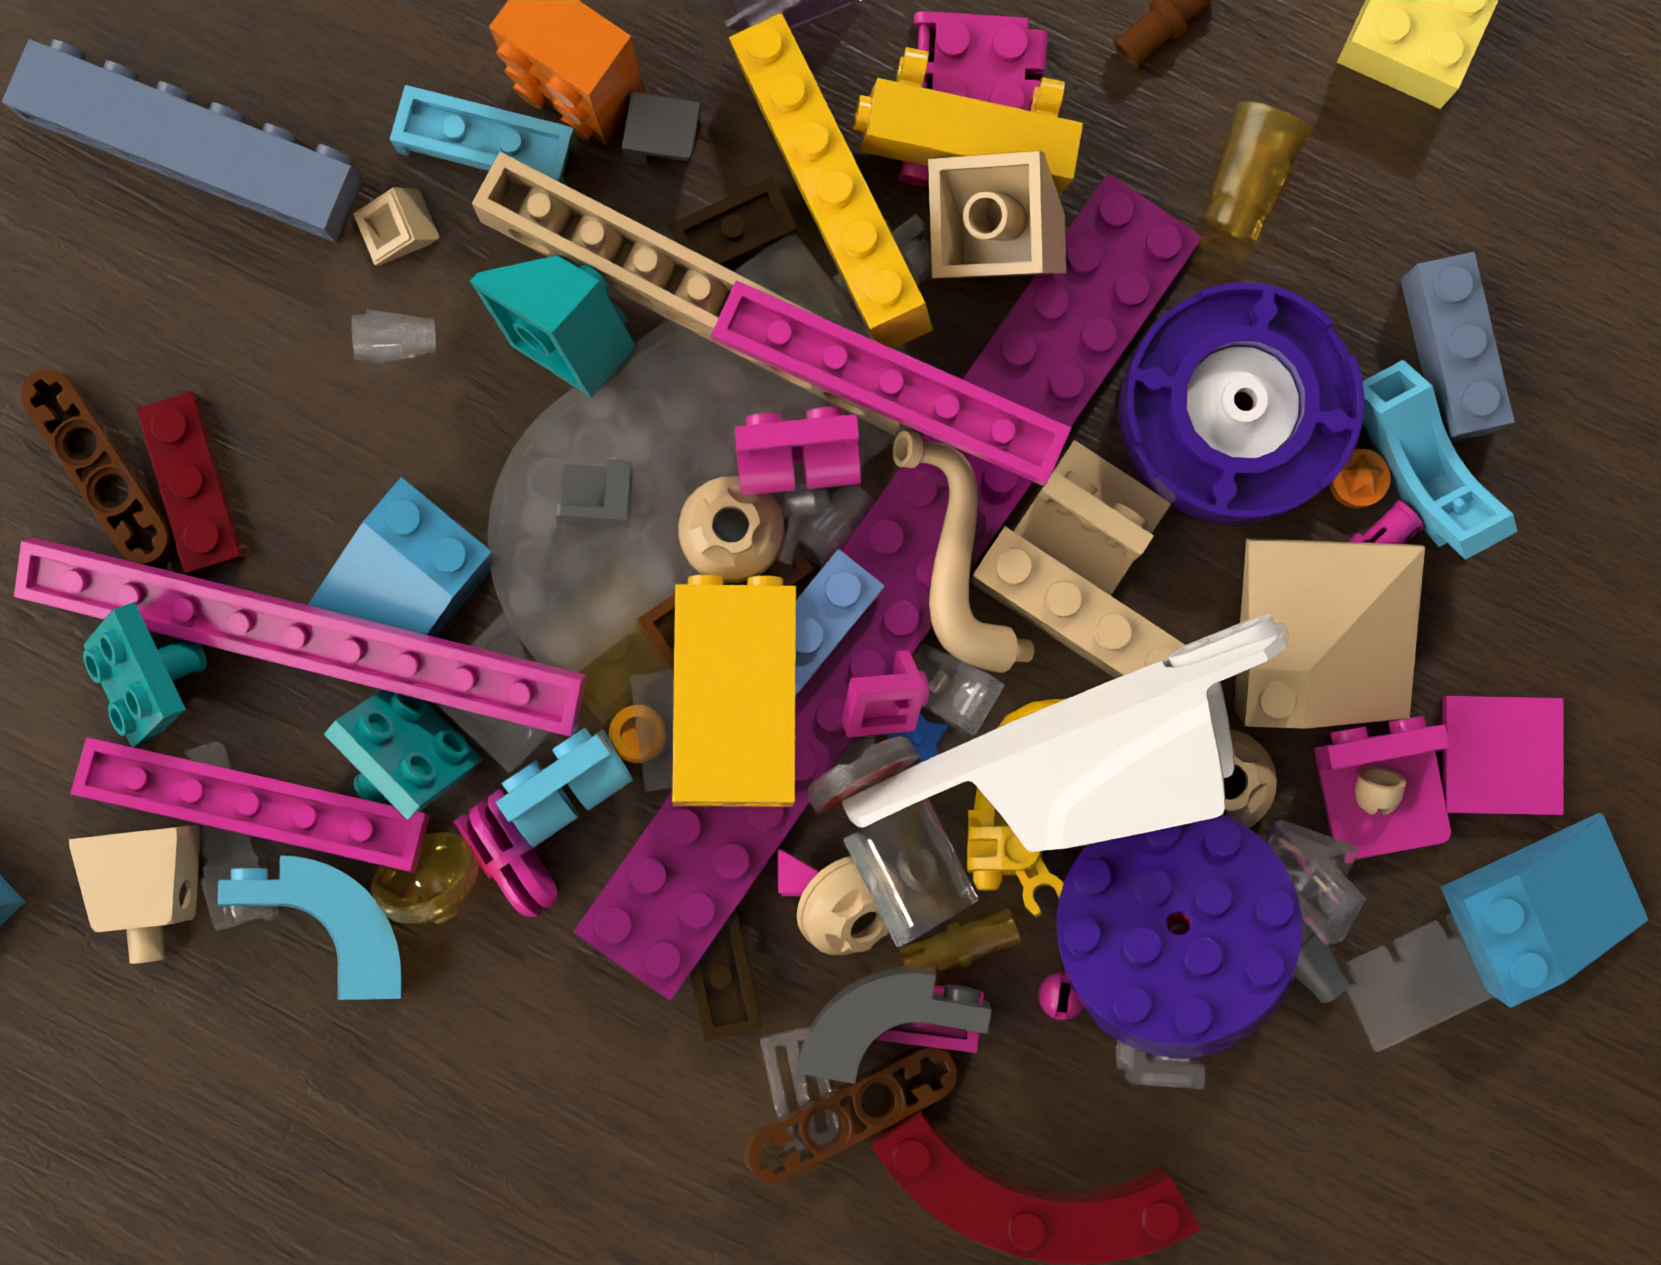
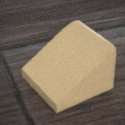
M393 187L353 213L375 266L383 265L419 250L439 239L438 231L422 193L417 188Z

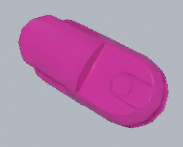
M498 789L488 797V804L485 802L478 803L469 810V816L461 815L453 821V824L489 880L495 879L515 910L526 917H537L541 915L542 907L550 909L557 898V888L552 877L536 854V851L539 849L538 845L532 847L513 821L508 822L495 803L505 796L504 792Z

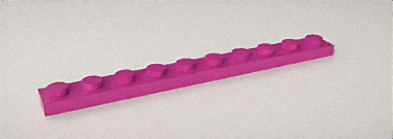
M35 537L21 541L14 597L100 619H105L112 609L135 602L148 631L569 737L577 731L587 679L586 674Z

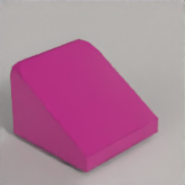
M779 848L778 893H781V896H802L809 882L820 871Z

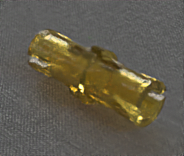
M1006 908L1003 911L959 926L958 922L946 925L948 931L898 948L905 966L935 967L937 973L957 965H961L962 969L973 966L972 960L1012 945L1021 944V939L1015 921L1012 919L1010 909Z

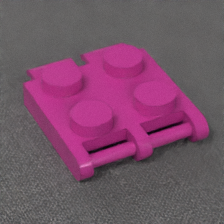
M928 11L914 13L913 26L919 29L918 50L929 52L930 30L936 31L934 62H927L922 88H926L927 80L933 81L932 90L1022 110H1031L1034 88L1040 87V81L1026 80L1025 75H1044L1046 69L1047 31L1028 29V18Z

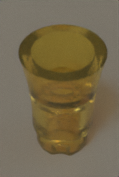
M1248 101L1236 103L1230 137L1220 170L1210 193L1213 199L1207 209L1204 222L1209 224L1211 228L1229 236L1247 241L1256 240L1263 226L1264 219L1270 216L1279 191L1296 157L1311 135L1312 128L1301 119L1271 106Z

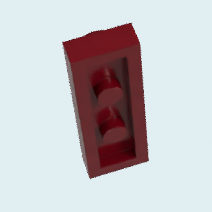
M191 391L136 408L184 573L193 575L246 559L198 395Z

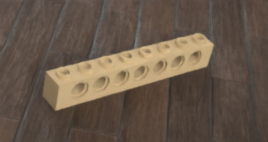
M499 152L472 202L481 223L547 257L558 255L578 268L582 264L591 266L607 281L609 289L810 393L841 407L843 410L851 414H857V417L894 436L896 435L901 423L717 343L711 338L713 329L736 280L803 310H806L805 308Z

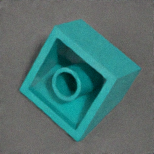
M556 255L478 272L470 280V283L511 347L591 398L636 348L624 326L628 322L626 315L611 302L606 293L610 288L609 284L600 273L587 264H582L578 268Z

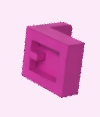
M909 650L896 651L892 675L850 679L841 719L847 737L915 731L921 706H926L928 702L929 686L925 673L917 670Z

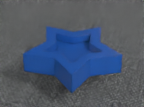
M920 713L915 731L885 735L897 746V763L914 758L913 761L917 759L926 761L938 755L936 743L949 725L927 722Z

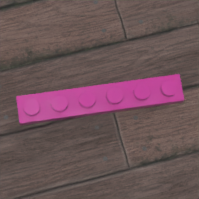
M737 280L711 334L712 340L1044 487L1048 483L1071 430V427Z
M86 737L70 793L81 798L411 873L416 872L430 818L426 813L418 812L407 820L391 805Z

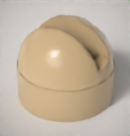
M1367 766L1360 769L1355 786L1356 801L1359 807L1371 815H1374L1378 809L1382 815L1390 814L1398 808L1402 801L1406 779L1400 773L1385 767Z

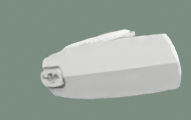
M1264 614L1175 650L1168 656L1169 660L1157 662L1111 680L921 762L843 800V807L850 821L857 827L864 828L916 802L965 781H970L978 787L1002 815L1024 847L1030 852L1076 847L1216 818L1223 814L1226 806L1223 778L1231 776L1235 767L1229 718L1220 681L1269 661L1287 648L1289 634L1283 622L1275 623L1272 614Z

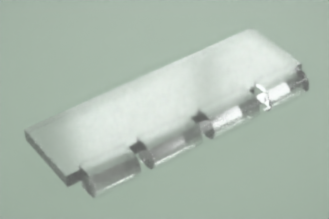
M1452 913L1446 915L1447 923L1454 935L1448 939L1437 920L1394 939V946L1402 961L1394 963L1389 951L1382 945L1346 962L1348 971L1353 982H1355L1347 987L1346 992L1376 1053L1493 998L1492 995L1486 992Z

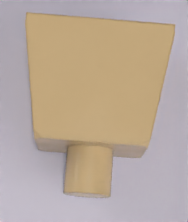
M200 824L69 839L70 851L90 926L94 932L126 929L130 964L166 959L163 925L193 920L196 913Z

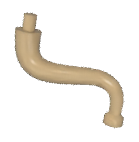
M900 432L894 441L892 450L893 460L896 465L906 468H914L920 462L934 465L944 472L949 485V502L934 561L929 599L931 622L939 642L950 655L959 661L988 671L1004 673L1011 669L1014 662H1030L1034 655V645L1031 640L1017 639L1014 631L1009 626L979 622L973 616L970 608V567L979 505L978 486L970 463L962 453L949 445L922 440L919 433Z

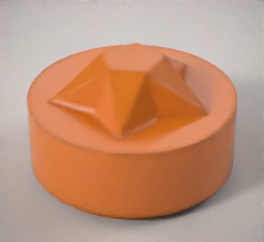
M1355 449L1343 469L1329 484L1333 496L1341 504L1355 509L1365 508L1381 500L1387 493L1391 481L1390 470L1386 461L1376 452L1368 449Z

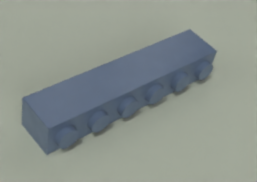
M28 39L2 100V103L21 119L337 243L362 183V179L352 166L349 165L350 157L344 153L322 144H318L316 151L296 144L298 138L294 134L272 124L265 123L263 129L259 130L244 124L243 120L245 117L242 114L219 103L212 102L209 109L190 102L192 98L190 94L166 82L159 81L155 89L138 82L139 75L118 63L106 60L103 68L84 61L85 53L62 41L53 39L49 47Z

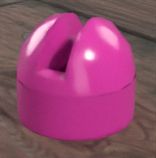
M1056 972L1047 976L1040 984L1038 1001L1043 1011L1051 1018L1061 1021L1070 1020L1079 1015L1084 1006L1080 1003L1070 986L1067 1012L1057 1011L1061 982H1069L1065 972Z

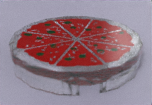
M899 736L864 750L865 753L860 755L861 758L849 765L847 763L841 765L840 763L808 787L807 795L815 813L822 814L843 806V800L907 770L919 758L916 748L907 737Z

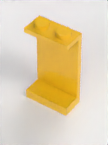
M694 575L688 577V584H675L673 806L793 807L795 803L796 586H783V578L753 576L747 578V585H723V577Z

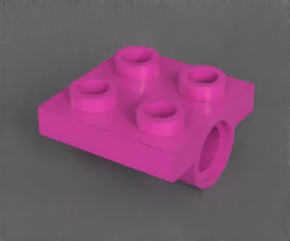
M821 407L806 411L807 419L782 421V414L762 413L746 417V425L735 426V444L741 496L794 491L793 464L803 463L807 489L860 484L861 472L857 414L843 415L841 407Z

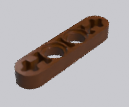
M42 369L32 373L24 381L21 388L22 405L118 552L128 561L147 566H156L165 562L171 556L175 547L170 524L78 385L71 378L52 369ZM47 385L58 390L63 389L57 395V401L64 412L75 416L79 411L81 414L63 421L54 409L46 405L40 406V403L46 398L42 389ZM90 429L97 439L95 452L87 459L75 460L68 450V442L76 431ZM121 476L128 485V496L120 506L107 508L99 497L101 485L110 477ZM142 505L144 510L141 512H136ZM133 515L141 527L150 531L157 530L158 534L151 540L155 549L150 553L140 548L134 549L133 545L139 541L138 533L132 524L122 521L117 526L116 521Z
M926 1046L912 1048L856 1077L855 1084L845 1083L755 1130L749 1135L743 1147L742 1156L745 1166L753 1176L764 1183L777 1184L784 1182L943 1099L952 1091L956 1084L957 1068L955 1061L947 1052L940 1048ZM925 1058L933 1064L940 1063L942 1070L935 1074L937 1084L931 1088L929 1084L917 1082L905 1088L913 1096L912 1100L906 1102L903 1088L892 1077V1074L899 1070L900 1078L909 1080L922 1071L920 1064L922 1059ZM883 1083L891 1092V1106L881 1116H868L862 1108V1094L871 1084ZM823 1110L832 1111L839 1119V1133L830 1143L817 1144L809 1135V1122L817 1112ZM795 1124L797 1137L803 1146L808 1149L809 1153L800 1157V1151L792 1147L779 1155V1162L781 1164L779 1168L773 1170L766 1163L758 1165L756 1159L764 1154L761 1144L766 1140H770L776 1146H782L792 1141L794 1138L787 1132V1128Z

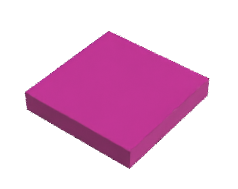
M1442 697V725L1445 724L1450 746V748L1441 749V783L1447 813L1564 815V698Z

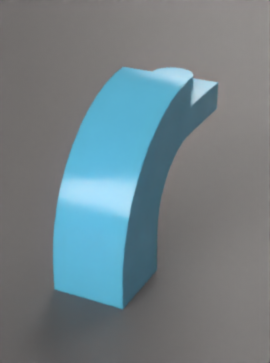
M1404 360L1363 381V424L1375 452L1386 461L1390 470L1391 482L1398 495L1422 520L1425 526L1423 530L1438 547L1448 543L1466 560L1518 532L1514 514L1473 477L1458 456L1443 425L1433 385Z
M280 856L279 880H267L268 869L261 868L231 869V880H218V907H292L315 917L327 929L334 942L338 959L337 1000L401 999V963L393 929L377 901L364 887L347 874L328 864L297 856Z

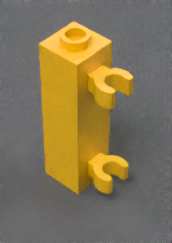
M906 47L904 57L900 58L896 82L877 78L869 97L859 96L853 130L862 132L860 152L928 166V159L1042 151L1045 154L1059 195L1074 179L1083 123L1058 117L1065 82L1042 77L1040 87L1034 88L1031 110H1022L922 88L929 52Z

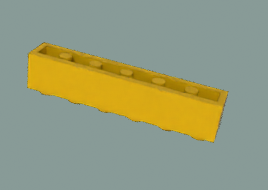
M782 12L729 37L744 77L871 339L894 349L932 331L933 327L926 303Z

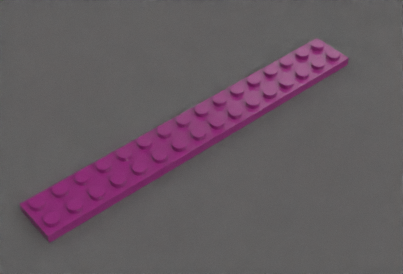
M1107 173L1065 233L1066 274L1035 275L962 380L1071 427L1203 237L1119 179ZM923 434L921 437L922 440L944 443L926 434ZM953 447L962 453L970 463L978 486L979 505L971 571L1033 481ZM921 462L914 468L900 467L842 550L844 554L884 585V589L795 697V803L793 807L673 806L672 791L573 933L669 1001L675 996L854 739V737H847L841 722L850 679L892 675L896 651L909 650L912 655L932 627L929 607L931 578L949 502L948 480L940 468Z

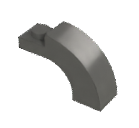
M901 966L874 972L845 987L821 1010L812 1023L801 1047L796 1073L855 1084L859 1064L866 1049L886 1030L904 1023L923 1022L988 1034L992 1012L989 1001L979 1000L981 991L965 986L947 984L945 985L944 993L934 992L936 980L935 967Z

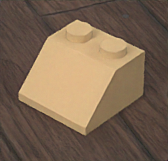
M1034 151L928 159L932 278L962 279L1066 274L1065 214L1044 152Z

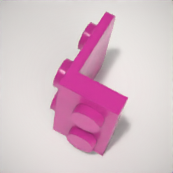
M1424 716L1388 722L1390 733L1368 737L1366 726L1332 732L1333 744L1313 747L1333 850L1339 859L1349 861L1441 844L1450 838L1451 827L1435 753L1436 750L1450 748L1445 724L1426 726ZM1367 766L1385 767L1400 773L1406 779L1403 798L1397 809L1388 815H1382L1378 809L1374 815H1371L1359 807L1356 801L1355 786L1360 769Z

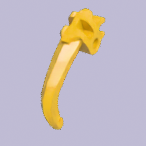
M1048 699L1031 702L1006 715L998 728L1066 699ZM977 787L974 810H968L967 872L973 874V882L977 889L983 891L998 890L1003 876H1017L1024 888L1022 896L1025 907L1036 918L1042 915L1038 904L1034 900L1036 890L1041 886H1050L1056 891L1060 899L1064 883L1056 875L1049 873L1042 860V851L1030 852L1024 847L1002 815Z

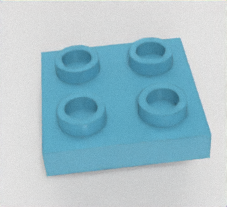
M586 727L552 749L558 758L554 763L542 769L536 760L501 783L508 793L495 803L508 822L513 821L532 847H536L579 818L577 810L562 788L565 784L569 785L578 800L589 811L633 781L631 774L615 751L604 730L591 736Z

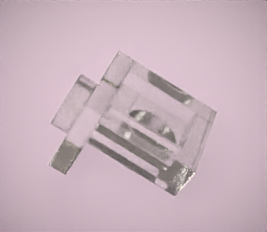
M1117 1040L1116 1067L1117 1069H1125V1079L1131 1084L1204 1089L1205 1064L1189 1058L1146 1056V1053Z

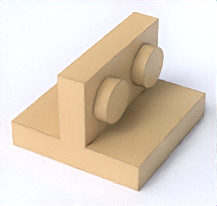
M1074 440L1051 474L1045 487L1043 486L1014 532L1111 596L1133 561L1142 555L1154 537L1152 532L1171 503Z

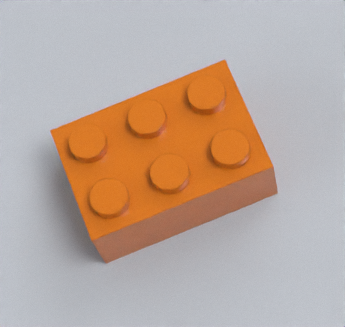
M508 0L489 26L498 46L496 54L507 66L504 72L515 83L512 88L513 91L537 109H541L546 104L560 113L562 117L559 122L562 125L573 127L576 136L587 142L593 136L607 145L627 117L631 92H645L631 36L579 0Z

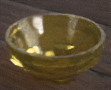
M449 832L427 834L424 837L416 872L411 873L380 865L372 879V897L381 911L395 922L405 924L443 923L458 913L459 906L471 892L478 872L477 861L471 846L463 837ZM444 891L435 898L428 901V899L434 894Z

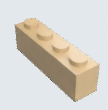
M1007 527L1003 528L969 580L971 584L1115 679L1157 662L1169 660L1168 656L1172 652L1185 646V644Z

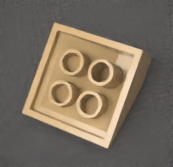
M1246 538L1240 623L1264 614H1272L1275 623L1283 622L1289 634L1287 648L1269 661L1236 674L1234 710L1244 726L1305 729L1410 718L1425 546Z

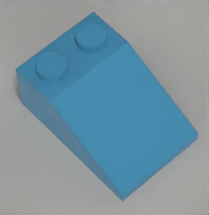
M400 477L362 522L308 603V606L436 637L501 558L417 488Z
M1601 813L1586 818L1440 887L1486 992L1510 1008L1565 983L1648 921V917L1605 817Z

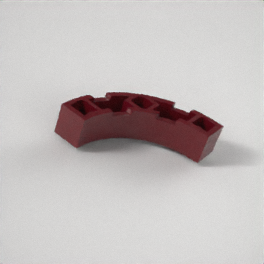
M923 1110L869 1137L870 1147L888 1173L912 1199L932 1216L963 1236L991 1249L1019 1258L1047 1263L1080 1265L1116 1262L1160 1250L1202 1230L1173 1180L1161 1166L1139 1177L1120 1184L1093 1189L1092 1192H1053L1048 1189L1023 1185L1005 1178L1002 1179L980 1168L942 1136Z

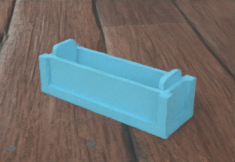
M408 85L404 87L389 139L398 154L409 156L410 151L487 171H490L499 152H502L564 185L566 183L563 174L569 152H576L578 139L573 127Z

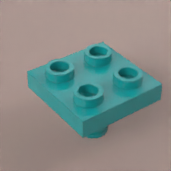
M135 602L112 609L83 645L85 648L83 660L86 670L95 683L101 682L110 701L108 714L111 723L119 735H126L130 746L133 748L153 742L186 710L173 684V680L194 672L204 671L207 667L206 655L200 643L182 640L157 649Z
M381 690L336 719L324 734L361 772L355 777L353 784L358 795L364 800L382 803L388 799L407 820L471 774L483 760L467 743L465 738L455 731L426 700L386 690Z

